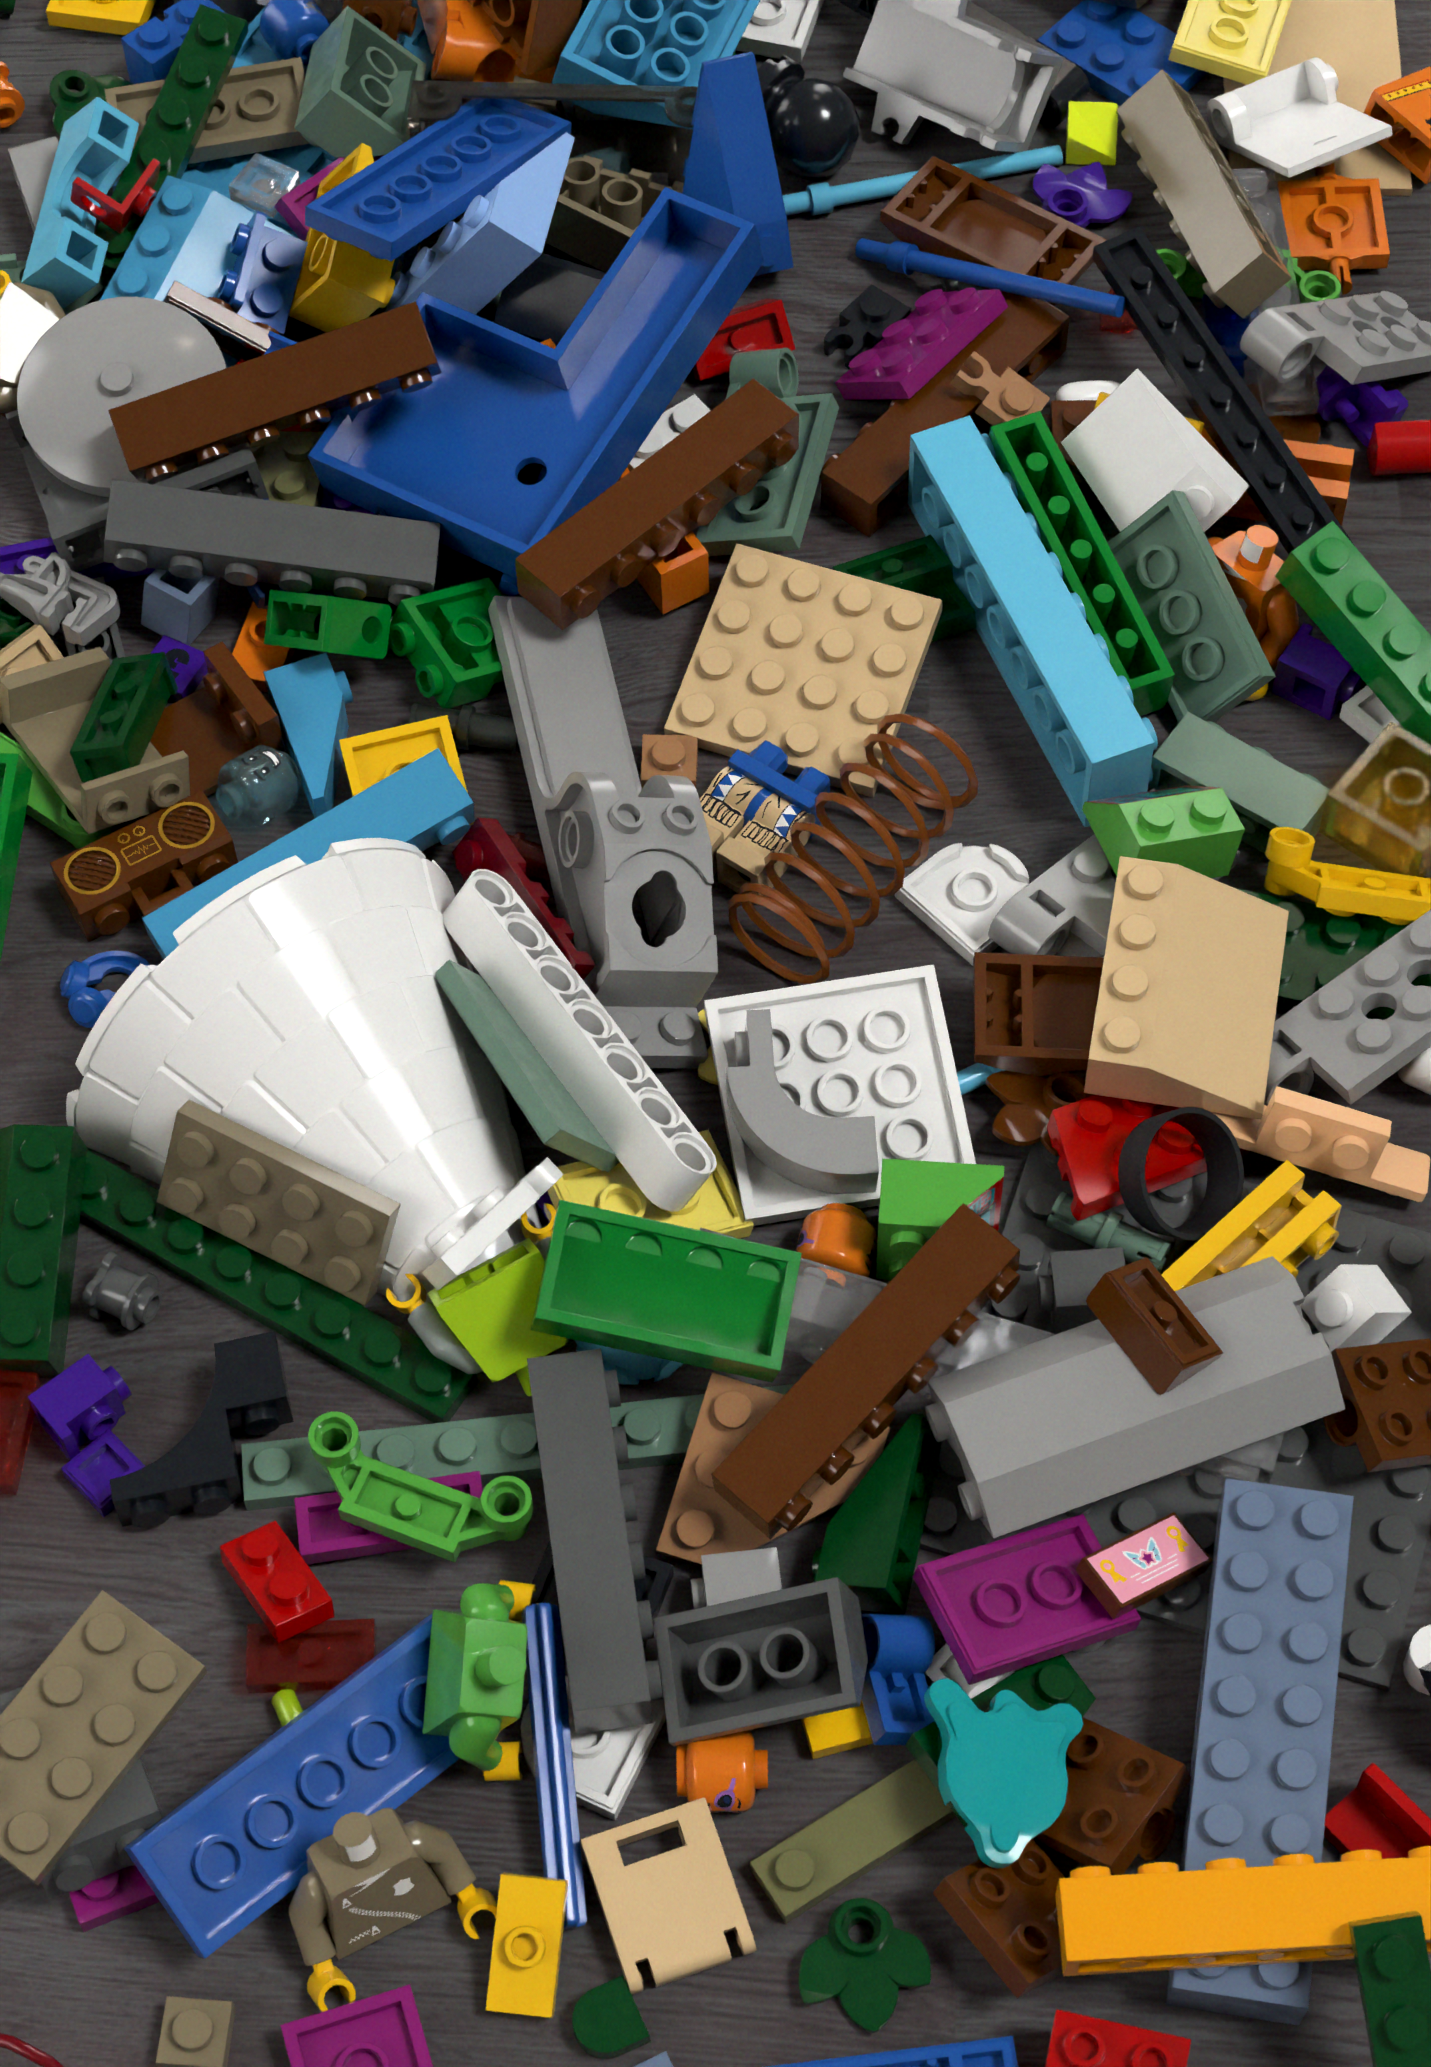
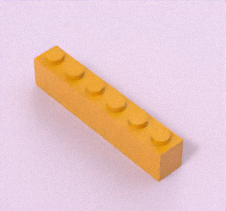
M1431 1846L1410 1850L1408 1852L1409 1858L1382 1859L1380 1851L1357 1850L1342 1854L1340 1856L1341 1862L1314 1863L1312 1855L1290 1854L1273 1859V1866L1246 1867V1861L1240 1858H1222L1207 1862L1205 1864L1206 1870L1179 1871L1178 1865L1172 1862L1144 1864L1137 1868L1138 1874L1111 1875L1110 1868L1103 1866H1088L1070 1871V1878L1059 1879L1056 1891L1063 1976L1354 1959L1348 1922L1417 1911L1422 1917L1428 1954H1431Z

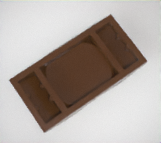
M932 156L881 210L880 221L900 241L917 245L919 251L1069 285H1074L1094 262L1092 259L1093 247L1107 241V239L935 156ZM1001 291L1004 299H1007L1012 294ZM1048 302L1052 306L1056 305V303Z
M974 952V1062L1038 1077L1075 1070L1087 1071L1104 957Z

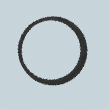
M1183 1107L1150 1117L1139 1123L1132 1130L1120 1154L1118 1180L1126 1208L1142 1227L1156 1234L1196 1241L1201 1239L1240 1203L1244 1184V1167L1238 1143L1231 1130L1219 1117L1202 1108ZM1167 1121L1183 1126L1195 1137L1203 1151L1207 1165V1188L1203 1202L1196 1214L1188 1222L1176 1228L1166 1224L1154 1209L1145 1181V1163L1150 1143L1156 1132Z

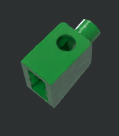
M270 590L264 644L384 659L387 655V649H391L388 640L390 623L393 618L391 617L392 609L388 604ZM321 614L319 633H316L314 621L317 615Z

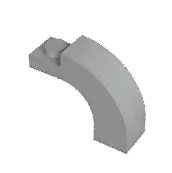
M770 1009L747 1010L745 1031L735 1032L737 1067H726L725 1086L731 1117L745 1144L758 1159L775 1173L803 1187L837 1194L876 1192L879 1166L875 1117H822L805 1111L791 1101L781 1088L775 1073Z

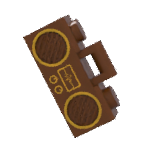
M200 790L179 800L172 806L154 812L51 862L50 866L60 896L85 938L90 942L103 935L114 934L122 930L129 922L139 918L138 912L143 918L237 864L238 860L230 833L204 792Z

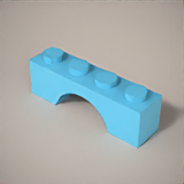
M98 96L64 122L21 281L23 284L53 293L62 308L67 307L98 284L108 247V242L94 234L97 218L71 202L72 183L76 177H80L104 194H107L116 178L130 162L139 127L138 122ZM87 196V198L92 203H94L98 207H101V205L98 202Z

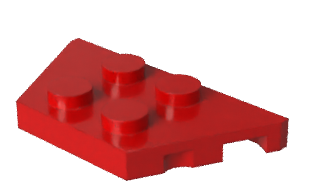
M1092 1095L1052 1110L1047 1130L1052 1147L1059 1154L1057 1164L1062 1181H1069L1074 1197L1070 1209L1077 1221L1124 1204L1119 1187L1118 1166L1126 1139L1142 1121L1179 1109L1180 1107ZM1170 1121L1164 1123L1150 1143L1145 1163V1181L1148 1194L1207 1171L1206 1160L1198 1141L1186 1128ZM1239 1148L1242 1157L1249 1155L1250 1151Z

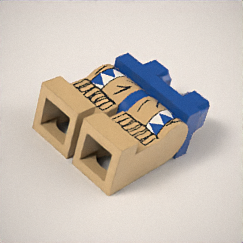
M767 740L763 741L749 755L737 749L728 760V766L716 775L707 791L700 798L712 845L713 876L717 873L718 882L739 893V888L744 883H760L771 888L774 887L767 876L764 858L770 852L789 853L797 857L798 854L792 846L789 828L795 822L815 823L821 826L816 813L815 798L821 792L830 793L829 777L812 766L806 767L794 782L783 776V772L788 768V756L781 748ZM802 831L799 834V839L803 846L815 834L809 831ZM777 861L773 866L781 878L790 865L783 861ZM738 871L750 877L751 882L744 880Z

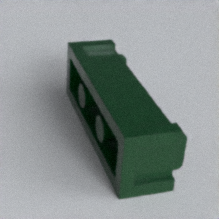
M165 652L113 659L70 750L82 783L140 765L170 695H175L178 690Z

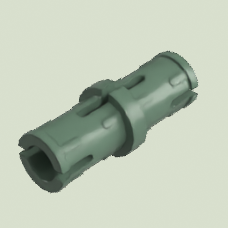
M1064 1191L1060 1193L1051 1209L1055 1214L1049 1215L1046 1223L1047 1227L1057 1229L1093 1246L1094 1249L1123 1247L1125 1262L1130 1264L1147 1257L1159 1273L1161 1272L1167 1260L1164 1256L1170 1253L1173 1242L1165 1241L1125 1222V1215L1115 1210L1110 1214L1100 1212L1077 1221L1070 1209L1073 1197Z

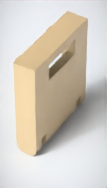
M700 1798L581 1839V1848L625 1981L632 1995L644 1991L643 1979L636 1966L639 1962L648 1960L655 1986L659 1987L731 1962V1953L724 1935L726 1932L734 1930L743 1956L757 1951L745 1911L705 1798ZM678 1827L683 1844L682 1847L624 1866L618 1847Z

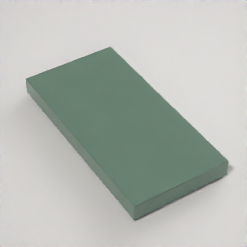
M1172 490L1107 542L1175 674L1168 703L1178 723L1187 712L1204 721L1216 722L1276 677L1184 492Z
M448 960L435 972L436 980L543 1144L599 1170L609 1172L620 1162L615 1153L482 976Z

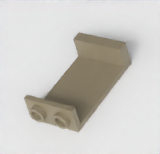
M101 647L0 677L2 722L88 834L159 811L190 796L188 755L183 750L162 757L151 742H149L140 765L82 783L70 750L110 667L109 657Z

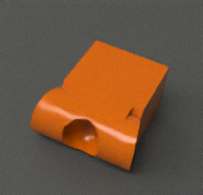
M417 0L430 52L434 55L431 68L432 80L512 87L514 77L518 76L551 85L556 66L525 76L515 63L519 55L509 42L502 45L499 43L490 30L494 22L481 5L472 7L467 0Z

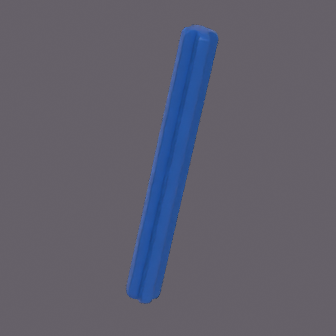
M537 1603L524 1607L521 1616L522 1623L526 1624L528 1630L526 1674L544 1877L569 1880L563 1930L584 1926L587 1921L560 1612L557 1605Z

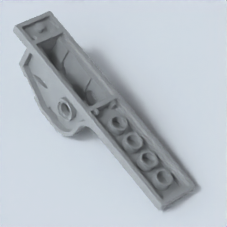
M494 596L488 608L499 660L503 669V678L558 917L564 918L575 933L571 940L577 951H587L596 964L583 981L649 1068H699V1064L704 1063L708 1058V1052L696 1007L718 974L717 937L714 935L711 884H714L712 845L697 790L689 778L670 775H654L645 783L643 788L641 787L597 608L588 617L577 619L562 631L524 597ZM636 891H638L649 940L651 943H654L655 947H651L644 942L641 936V928L634 919L632 902Z

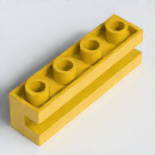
M1286 1160L1161 1275L1171 1288L1177 1291L1273 1256L1296 1278L1299 1272L1296 1268L1309 1256L1318 1260L1336 1242L1339 1236L1336 1225L1342 1205L1324 1190L1314 1199L1302 1190L1305 1174L1290 1161Z

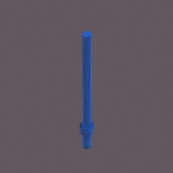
M861 238L855 248L857 258L886 264L888 270L906 275H911L914 271L990 289H1000V291L1117 318L1123 315L1126 308V300L1122 296L919 251L917 245L902 241H894L892 244Z

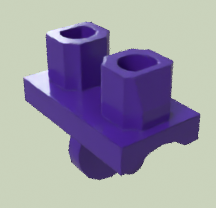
M1327 364L1312 383L1315 392L1320 396L1316 405L1317 413L1326 421L1340 418L1366 448H1368L1375 423L1400 421L1408 407V400L1397 389L1385 391L1377 381L1352 385Z

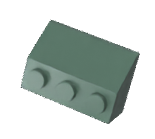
M347 6L312 44L295 129L311 145L323 148L335 158L347 157L361 143L371 147L373 156H384L414 137L427 64Z

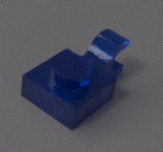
M1203 294L1201 308L1203 321L1219 345L1222 346L1223 351L1241 378L1245 379L1244 360H1247L1248 356L1241 351L1240 343L1244 332L1258 316L1257 308L1243 319L1228 305L1220 309L1210 300L1207 294Z

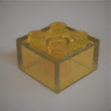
M1390 721L1328 792L1319 832L1383 872L1425 877L1431 870V745Z

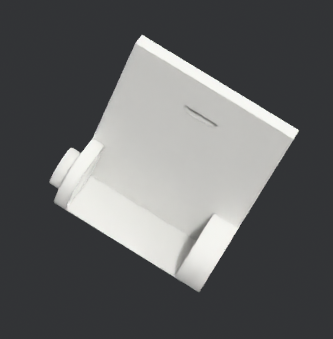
M1317 57L1210 99L1207 104V118L1210 129L1222 146L1288 178L1314 167H1324L1339 161L1341 156L1393 135L1391 125L1337 102L1336 92L1339 84L1336 72L1331 65L1325 64Z

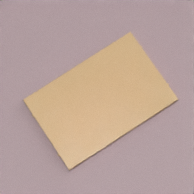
M1292 0L1267 76L1317 57L1325 64L1331 65L1336 72L1339 84L1336 92L1337 102L1364 113L1374 89L1402 78L1395 0ZM1223 77L1224 94L1246 85ZM1377 142L1341 156L1339 161L1334 162L1338 176L1352 179L1379 178L1381 196H1411V171ZM1228 149V164L1246 195H1276L1278 181L1305 180L1316 176L1314 167L1288 178Z

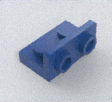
M256 211L247 225L239 223L230 246V253L236 254L237 258L233 271L226 270L217 298L228 303L234 309V313L253 323L267 324L282 336L285 331L308 242L264 226L267 214Z

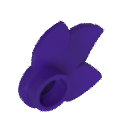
M1100 162L1086 165L1067 175L1052 165L1043 164L1033 178V191L1043 203L1042 208L1082 228H1086L1089 223H1108L1118 219L1126 213L1132 202L1133 194L1129 191L1120 189L1107 190V180Z

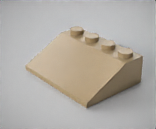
M1120 856L1084 1093L1180 1108L1197 1107L1214 1113L1261 1120L1264 1109L1289 911L1179 864Z

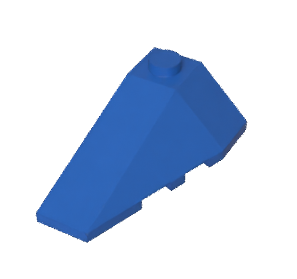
M747 52L704 61L701 64L692 117V125L694 127L689 156L685 158L683 170L685 180L682 194L755 224L764 259L755 276L794 268L787 216L754 53Z

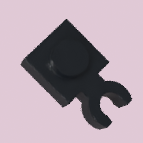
M871 284L839 314V327L830 330L824 338V354L829 357L838 348H848L845 352L844 367L850 369L849 363L854 357L862 353L867 345L873 348L883 339V331L891 324L905 319L911 313L912 308Z

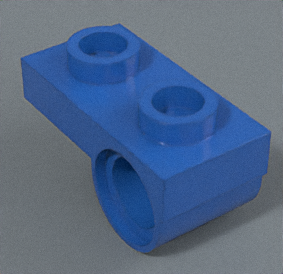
M862 1614L868 1662L861 1699L873 1744L905 1745L913 1733L935 1721L924 1702V1693L928 1689L924 1673L930 1667L935 1651L933 1628L929 1620L924 1616Z

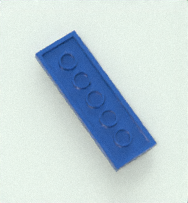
M487 89L306 205L305 225L327 234L333 240L344 241L363 249L375 258L393 261L464 213L477 195L485 197L500 181L567 132L571 135L572 122Z
M432 1614L124 1847L135 1866L199 1958H207L296 1888L301 1878L308 1874L306 1851L312 1844L332 1835L334 1825L338 1819L352 1812H360L369 1816L383 1808H393L395 1810L460 1759L452 1752L449 1737L422 1734Z

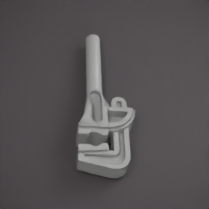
M52 552L46 560L38 556L26 558L23 562L25 574H4L0 572V596L29 618L35 625L41 624L45 631L53 636L59 630L61 620L64 619L62 627L66 641L74 645L79 644L84 647L111 626L120 615V606L113 588L70 570L67 561L61 559L59 554ZM72 602H75V603H76V608H75V610H74V606H73V603H72Z

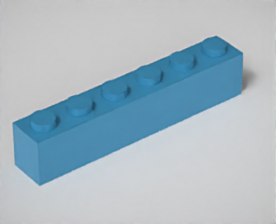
M439 748L144 916L142 919L148 936L164 960L179 946L173 932L207 904L256 873L296 855L306 865L322 860L331 843L359 838H386L412 844L421 852L439 841L442 845L450 844L465 835L470 829L469 824L475 821L474 802Z

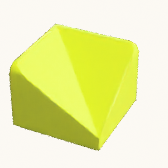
M1069 101L1066 125V164L1089 165L1094 162H1100L1101 165H1116L1118 111L1116 110L1118 105L1116 103Z

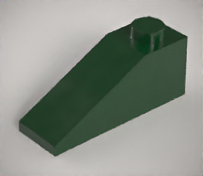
M910 1415L828 1523L823 1547H819L813 1557L812 1574L814 1582L838 1577L859 1597L861 1611L905 1614L942 1444L941 1441L937 1442L924 1415Z

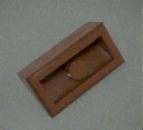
M1147 1257L1105 1273L1087 1296L1086 1302L1088 1307L1159 1395L1173 1390L1219 1359L1223 1354L1220 1347Z

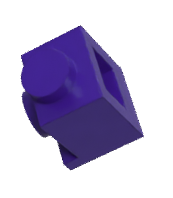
M1303 622L1278 659L1275 672L1276 677L1274 678L1271 693L1330 721L1341 703H1345L1359 692L1363 679L1332 643H1325L1313 637V626Z
M87 1354L30 1394L28 1399L38 1423L70 1461L80 1453L79 1447L88 1440H95L108 1428L111 1431L116 1426L118 1419L126 1414L122 1402L132 1394L123 1378L112 1366L102 1370L93 1358Z

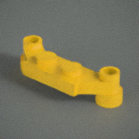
M1276 827L1270 831L1265 851L1269 863L1264 887L1274 894L1291 896L1297 893L1314 901L1316 907L1324 908L1327 912L1337 916L1350 917L1356 913L1380 916L1383 920L1397 925L1411 924L1412 921L1417 920L1431 910V878L1316 862L1311 860L1315 839L1309 833L1291 827Z

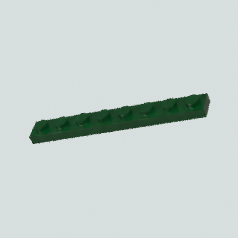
M87 1150L80 1219L433 1423L449 1422L478 1382L477 1374H467L433 1356L421 1339L353 1300L158 1203V1189Z

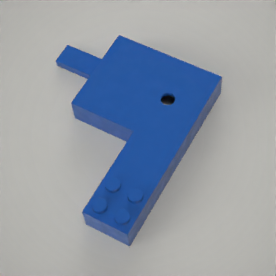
M665 187L555 349L421 292L416 303L442 373L433 376V383L421 390L403 393L402 389L399 388L382 394V401L373 407L352 411L351 407L348 406L331 412V423L308 454V458L323 490L373 513L376 512V507H381L389 517L440 523V544L517 579L515 559L619 480L763 264L764 259L755 224ZM270 331L268 337L272 344L265 354L288 347L297 342ZM539 463L547 468L545 477L537 484L525 485L517 480L519 471L528 464Z

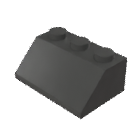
M838 1577L654 1618L669 1744L672 1746L860 1706L868 1656L859 1597Z

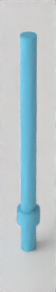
M1060 145L951 165L980 179H988L1037 170L1043 164L1052 166L1062 165L1063 154ZM918 171L831 187L828 182L808 185L806 191L782 195L786 215L810 211L812 216L833 212V207L895 196Z

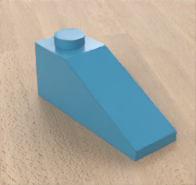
M327 653L264 672L270 705L278 715L283 739L314 819L334 807L343 759L339 740L347 738L349 727L345 704L353 702L352 692L345 672L334 673Z

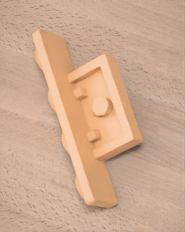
M1276 1086L1268 1106L1264 1105L1261 1120L1211 1112L1228 1126L1239 1148L1262 1154L1278 1161L1288 1160L1292 1164L1318 1171L1334 1178L1344 1179L1416 1202H1422L1428 1192L1430 1157L1427 1154L1388 1143L1392 1123L1390 1120Z

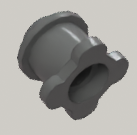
M111 1251L105 1255L98 1272L86 1285L82 1301L90 1306L89 1316L99 1320L108 1313L121 1319L123 1327L133 1330L142 1323L148 1324L151 1322L160 1308L162 1292L158 1290V1277L150 1272L140 1275L120 1265L121 1255Z

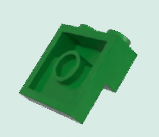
M489 577L403 599L400 601L391 620L388 641L392 651L397 656L406 655L416 669L415 678L419 691L427 698L434 697L441 708L449 709L487 698L493 685L504 681L503 669L499 660L488 613L493 597L501 596V594Z

